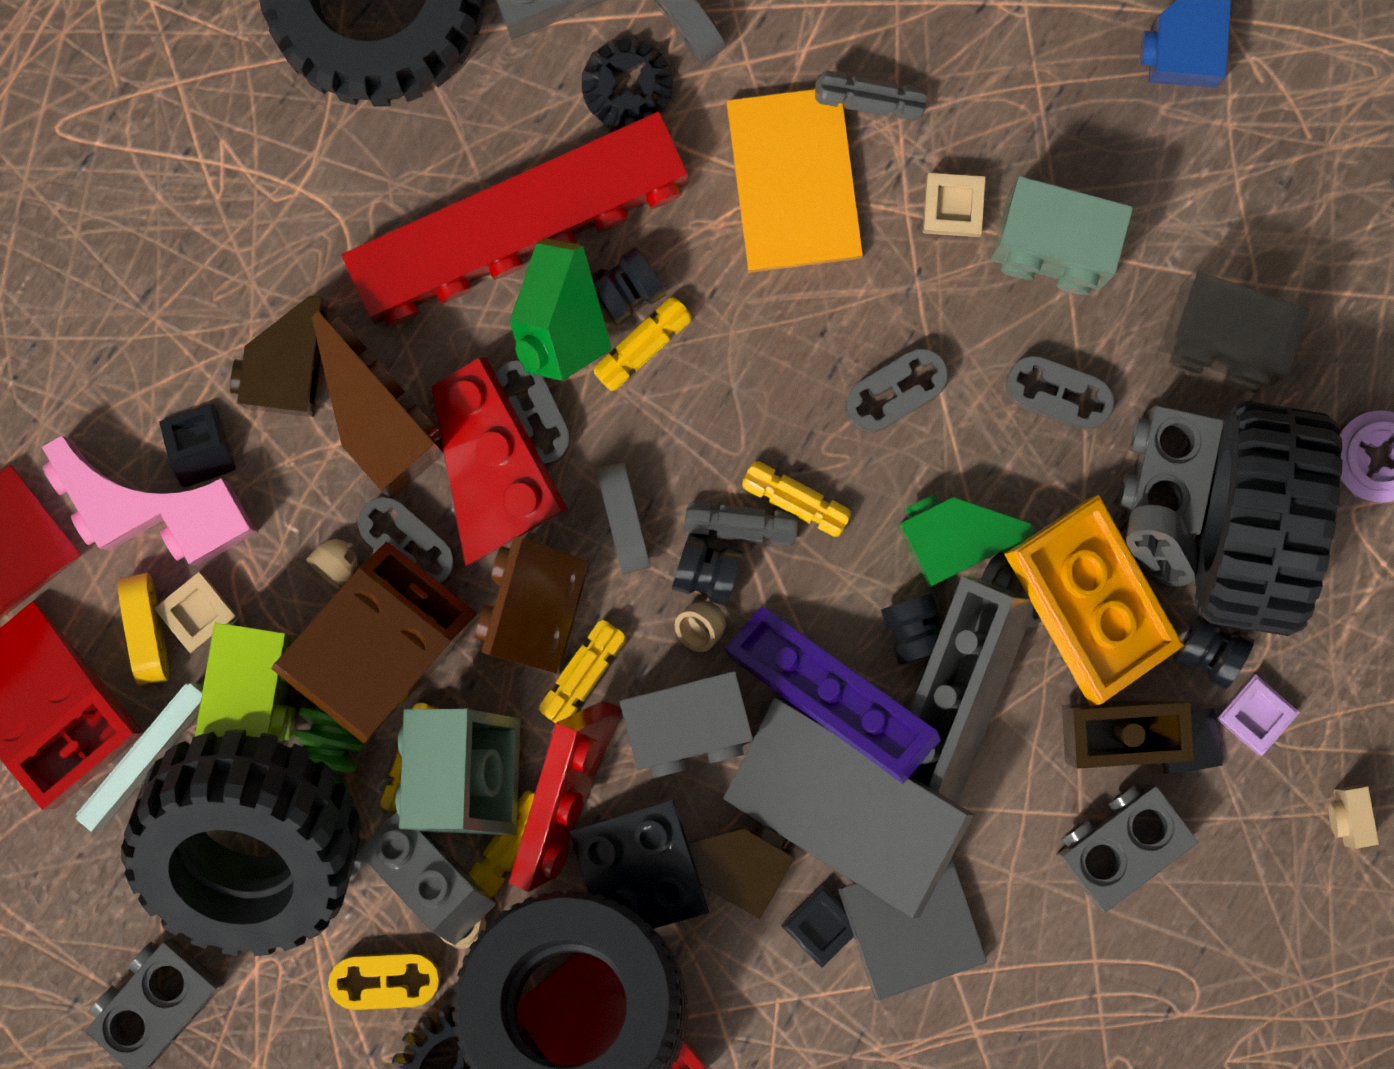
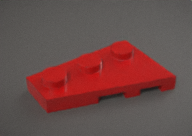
M486 357L477 358L431 386L439 430L442 433V446L466 566L475 564L499 550L500 546L508 545L512 542L513 536L521 537L568 510Z
M600 701L556 722L509 884L530 892L547 881L554 880L560 874L567 858L568 850L566 845L570 838L569 831H572L622 713L620 707Z

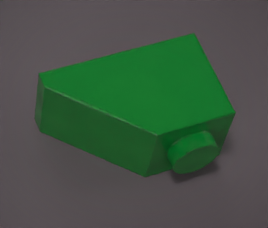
M546 238L535 245L510 318L511 328L516 341V354L526 373L564 381L612 350L583 245Z
M935 494L905 508L904 510L909 519L897 526L927 588L1028 539L1036 533L1031 523L954 497L939 503Z

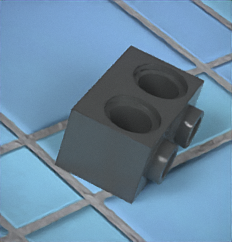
M1154 406L1147 411L1146 419L1137 418L1130 444V451L1139 453L1134 475L1125 474L1118 501L1119 508L1127 509L1124 523L1129 524L1130 513L1133 509L1149 505L1148 493L1154 484H1164L1173 490L1176 497V505L1173 511L1182 517L1191 536L1195 537L1201 534L1224 420ZM1165 428H1176L1186 436L1188 448L1182 458L1170 457L1162 450L1160 436Z
M1136 783L1130 785L1108 802V805L1113 810L1110 814L1095 825L1090 818H1087L1061 838L1066 847L1056 855L1095 907L1101 912H1108L1199 843L1157 786L1147 785L1141 790ZM1150 809L1159 817L1161 827L1155 839L1142 843L1134 836L1132 823L1139 812ZM1106 845L1114 854V866L1107 875L1099 878L1093 877L1086 868V856L1093 847Z
M396 812L358 850V853L431 932L456 945L496 903L429 832L399 829L400 816Z
M173 938L163 942L159 947L152 941L146 945L128 966L135 975L121 991L112 985L89 1010V1013L96 1019L85 1032L126 1069H150L224 985ZM163 966L174 967L183 976L184 988L178 997L166 996L158 988L157 975ZM123 1011H134L143 1019L145 1031L140 1041L128 1040L120 1033L118 1019Z

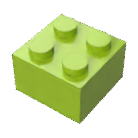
M214 622L195 736L214 731L217 737H222L225 731L246 730V736L260 738L263 732L278 736L277 742L281 744L283 740L291 741L292 737L290 735L295 727L297 712L295 706L288 705L291 684L271 668L298 636Z

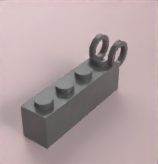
M1003 552L996 554L991 559L982 578L961 577L910 708L911 713L937 730L941 739L911 776L957 804L1027 626L1033 628L1041 622V618L1025 590L1023 595L1009 590L1013 581L1014 571ZM1000 573L997 584H994L998 574Z

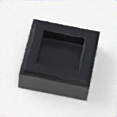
M823 885L781 924V927L821 968L854 937L844 907Z

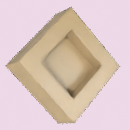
M928 173L926 176L923 233L980 237L982 234L985 177Z
M202 572L195 574L154 608L190 654L196 653L212 639L214 622L230 625L238 618L236 613Z
M1356 785L1334 789L1336 803L1329 804V818L1334 836L1336 838H1343L1344 847L1357 849L1379 845L1369 788Z

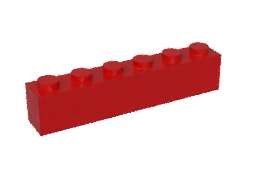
M656 112L341 254L369 318L374 324L385 320L387 327H392L417 316L419 311L416 306L435 297H438L440 303H446L467 294L472 290L469 282L490 273L492 279L496 280L524 267L522 258L533 254L536 243L544 238L576 244L575 234L593 226L596 227L599 233L617 227L629 219L627 211L648 202L650 208L654 209L674 201L682 195L679 188L688 184V174L660 113Z

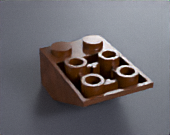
M317 311L311 317L342 447L384 494L394 498L444 454L435 444L441 438L442 433L416 404L407 411L397 400L405 391L377 359L369 366L362 361L359 356L367 348L339 316L329 323Z
M513 536L510 548L500 546L491 575V580L500 586L495 605L492 606L484 603L475 632V638L484 641L481 653L560 674L588 573L589 561L518 536Z
M386 541L356 570L280 656L271 669L365 744L445 660L477 613Z

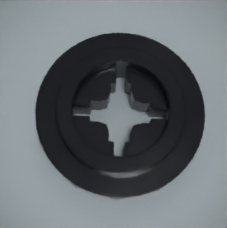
M636 37L622 40L611 39L606 45L592 52L582 72V94L588 109L599 121L612 128L621 129L656 112H659L661 115L671 99L673 79L670 66L657 47H652ZM642 65L637 84L641 89V93L646 98L643 99L638 94L634 95L632 92L626 91L621 96L617 95L613 101H610L614 96L617 81L609 68L612 67L616 72L620 70L627 75L633 69L637 70Z

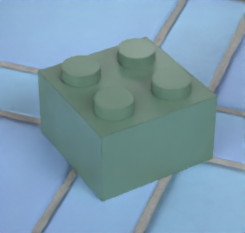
M1018 176L1007 195L990 261L1002 264L1001 272L1006 275L1024 280H1034L1037 273L1058 279L1056 287L1079 295H1090L1091 288L1101 290L1116 273L1133 207Z
M404 709L403 725L398 734V749L402 756L401 784L397 789L395 798L396 810L400 816L399 829L454 835H517L521 719L472 709Z

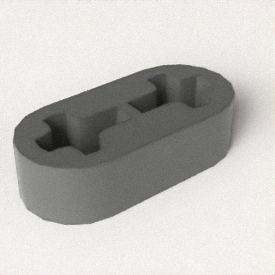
M653 0L700 64L703 65L726 48L720 33L696 0Z
M917 349L903 355L860 381L851 389L846 400L845 411L848 420L855 428L863 432L875 433L886 429L934 400L943 391L947 382L948 371L944 361L938 354L930 350ZM917 361L918 365L922 368L931 365L935 369L936 373L930 379L931 390L925 391L921 385H915L904 393L900 390L898 384L906 380L912 373L909 364ZM889 389L891 390L895 398L885 403L881 408L883 415L881 420L875 421L874 417L870 414L862 418L860 417L856 409L862 404L860 396L862 392L868 391L872 397H878Z
M1031 356L1021 359L1014 364L1006 377L1005 388L1007 396L1013 404L1023 410L1074 429L1085 431L1095 429L1104 423L1113 411L1114 399L1112 391L1105 382L1042 357ZM1033 368L1038 369L1042 372L1040 381L1043 384L1057 388L1055 395L1038 391L1032 399L1023 395L1025 386L1017 382L1018 374L1027 376ZM1087 388L1095 391L1094 401L1102 405L1100 413L1092 411L1086 419L1077 415L1079 406L1062 399L1064 391L1076 396H1081Z
M519 360L508 362L498 369L496 376L504 390L510 386L508 376L518 372L522 379L530 377L534 379L535 385L528 389V394L535 407L524 412L516 396H510L508 399L531 440L535 438V433L529 419L539 415L544 427L548 431L558 429L560 436L553 441L555 451L545 455L541 448H535L545 466L556 464L564 458L569 450L570 435L568 428L543 377L524 372L523 365Z
M624 461L596 468L622 575L650 568Z
M381 497L371 500L363 507L358 520L360 535L374 550L377 551L387 541L419 566L418 560L407 551L410 545L415 542L426 552H431L437 547L442 552L437 561L443 569L437 576L430 572L426 573L441 585L450 579L455 567L453 551L444 540L403 504L393 498ZM393 509L397 511L399 515L394 523L407 535L400 544L385 533L378 539L374 537L372 532L377 525L371 517L376 511L379 510L383 514H388Z
M1144 505L1133 509L1129 517L1126 542L1144 575L1149 580L1165 586L1178 587L1192 583L1196 575L1199 551L1182 517L1170 508L1159 505Z

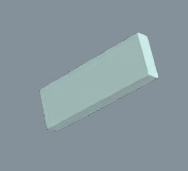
M186 683L76 813V819L91 832L98 831L106 826L143 782L154 762L164 757L165 752L174 745L199 714L203 687L200 684Z

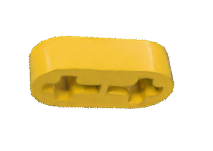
M149 573L121 577L118 579V595L134 679L138 686L168 681L169 664L161 618L154 610L158 605L153 580Z
M423 953L354 955L346 957L334 966L329 975L328 987L334 1001L345 1009L366 1010L416 1007L424 1005L435 996L440 987L441 974L435 961ZM415 963L418 964L419 973L429 974L430 983L422 985L419 995L414 996L410 995V989L407 985H389V976L403 975L408 971L409 964ZM351 966H357L363 977L380 976L381 986L364 988L361 992V998L357 999L352 998L351 989L341 988L340 978L347 977L350 974Z

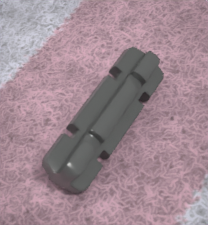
M829 70L824 71L818 76L815 85V100L824 105L837 107L841 103L844 104L846 109L884 116L894 113L896 118L911 121L923 117L926 109L927 95L925 90L919 87L904 85L903 89H898V85L893 82L853 75L852 79H847L845 73Z
M691 502L686 508L684 528L687 535L708 538V532L717 533V539L763 543V538L771 539V545L792 546L797 538L798 517L785 511H774V516L766 515V509L720 505V510H713L710 503Z

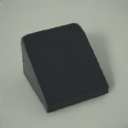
M214 403L159 421L170 467L181 486L189 487L235 470L233 456Z
M1214 708L1191 711L1194 761L1163 763L1164 774H1176L1223 766Z

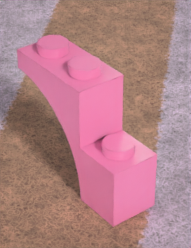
M60 436L42 447L49 459V462L42 465L43 470L59 495L67 492L78 510V512L71 515V519L87 545L96 542L98 548L111 551L164 520L167 527L162 529L160 534L173 557L177 561L185 557L188 564L198 567L257 533L231 484L223 479L180 493H146L125 488L110 480L98 471L81 453L75 442L67 437Z

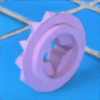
M1380 410L1364 413L1354 418L1340 432L1343 446L1341 452L1343 465L1340 481L1353 493L1354 497L1375 503L1394 501V468L1390 469L1383 466L1374 473H1371L1369 477L1366 476L1370 470L1368 466L1371 458L1364 453L1365 449L1359 446L1361 444L1364 447L1368 445L1369 447L1376 448L1383 442L1388 441L1391 436L1392 440L1388 445L1390 449L1388 450L1387 457L1393 461L1394 465V412Z

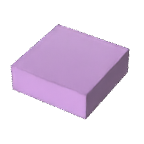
M1253 674L1215 718L1258 756H1263L1300 712L1258 675Z

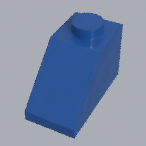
M1176 0L1164 10L1153 24L1152 31L1144 30L1142 35L1140 64L1149 66L1148 83L1217 88L1226 77L1231 0Z

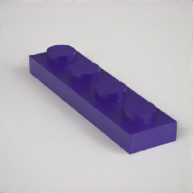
M763 606L758 609L724 648L731 660L902 784L906 782L941 740L937 730Z

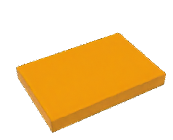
M815 89L727 100L726 106L748 273L862 259L863 254L843 104L839 103L835 107L818 103L815 100Z
M1099 495L1086 499L1004 554L1090 707L1104 703L1184 646Z

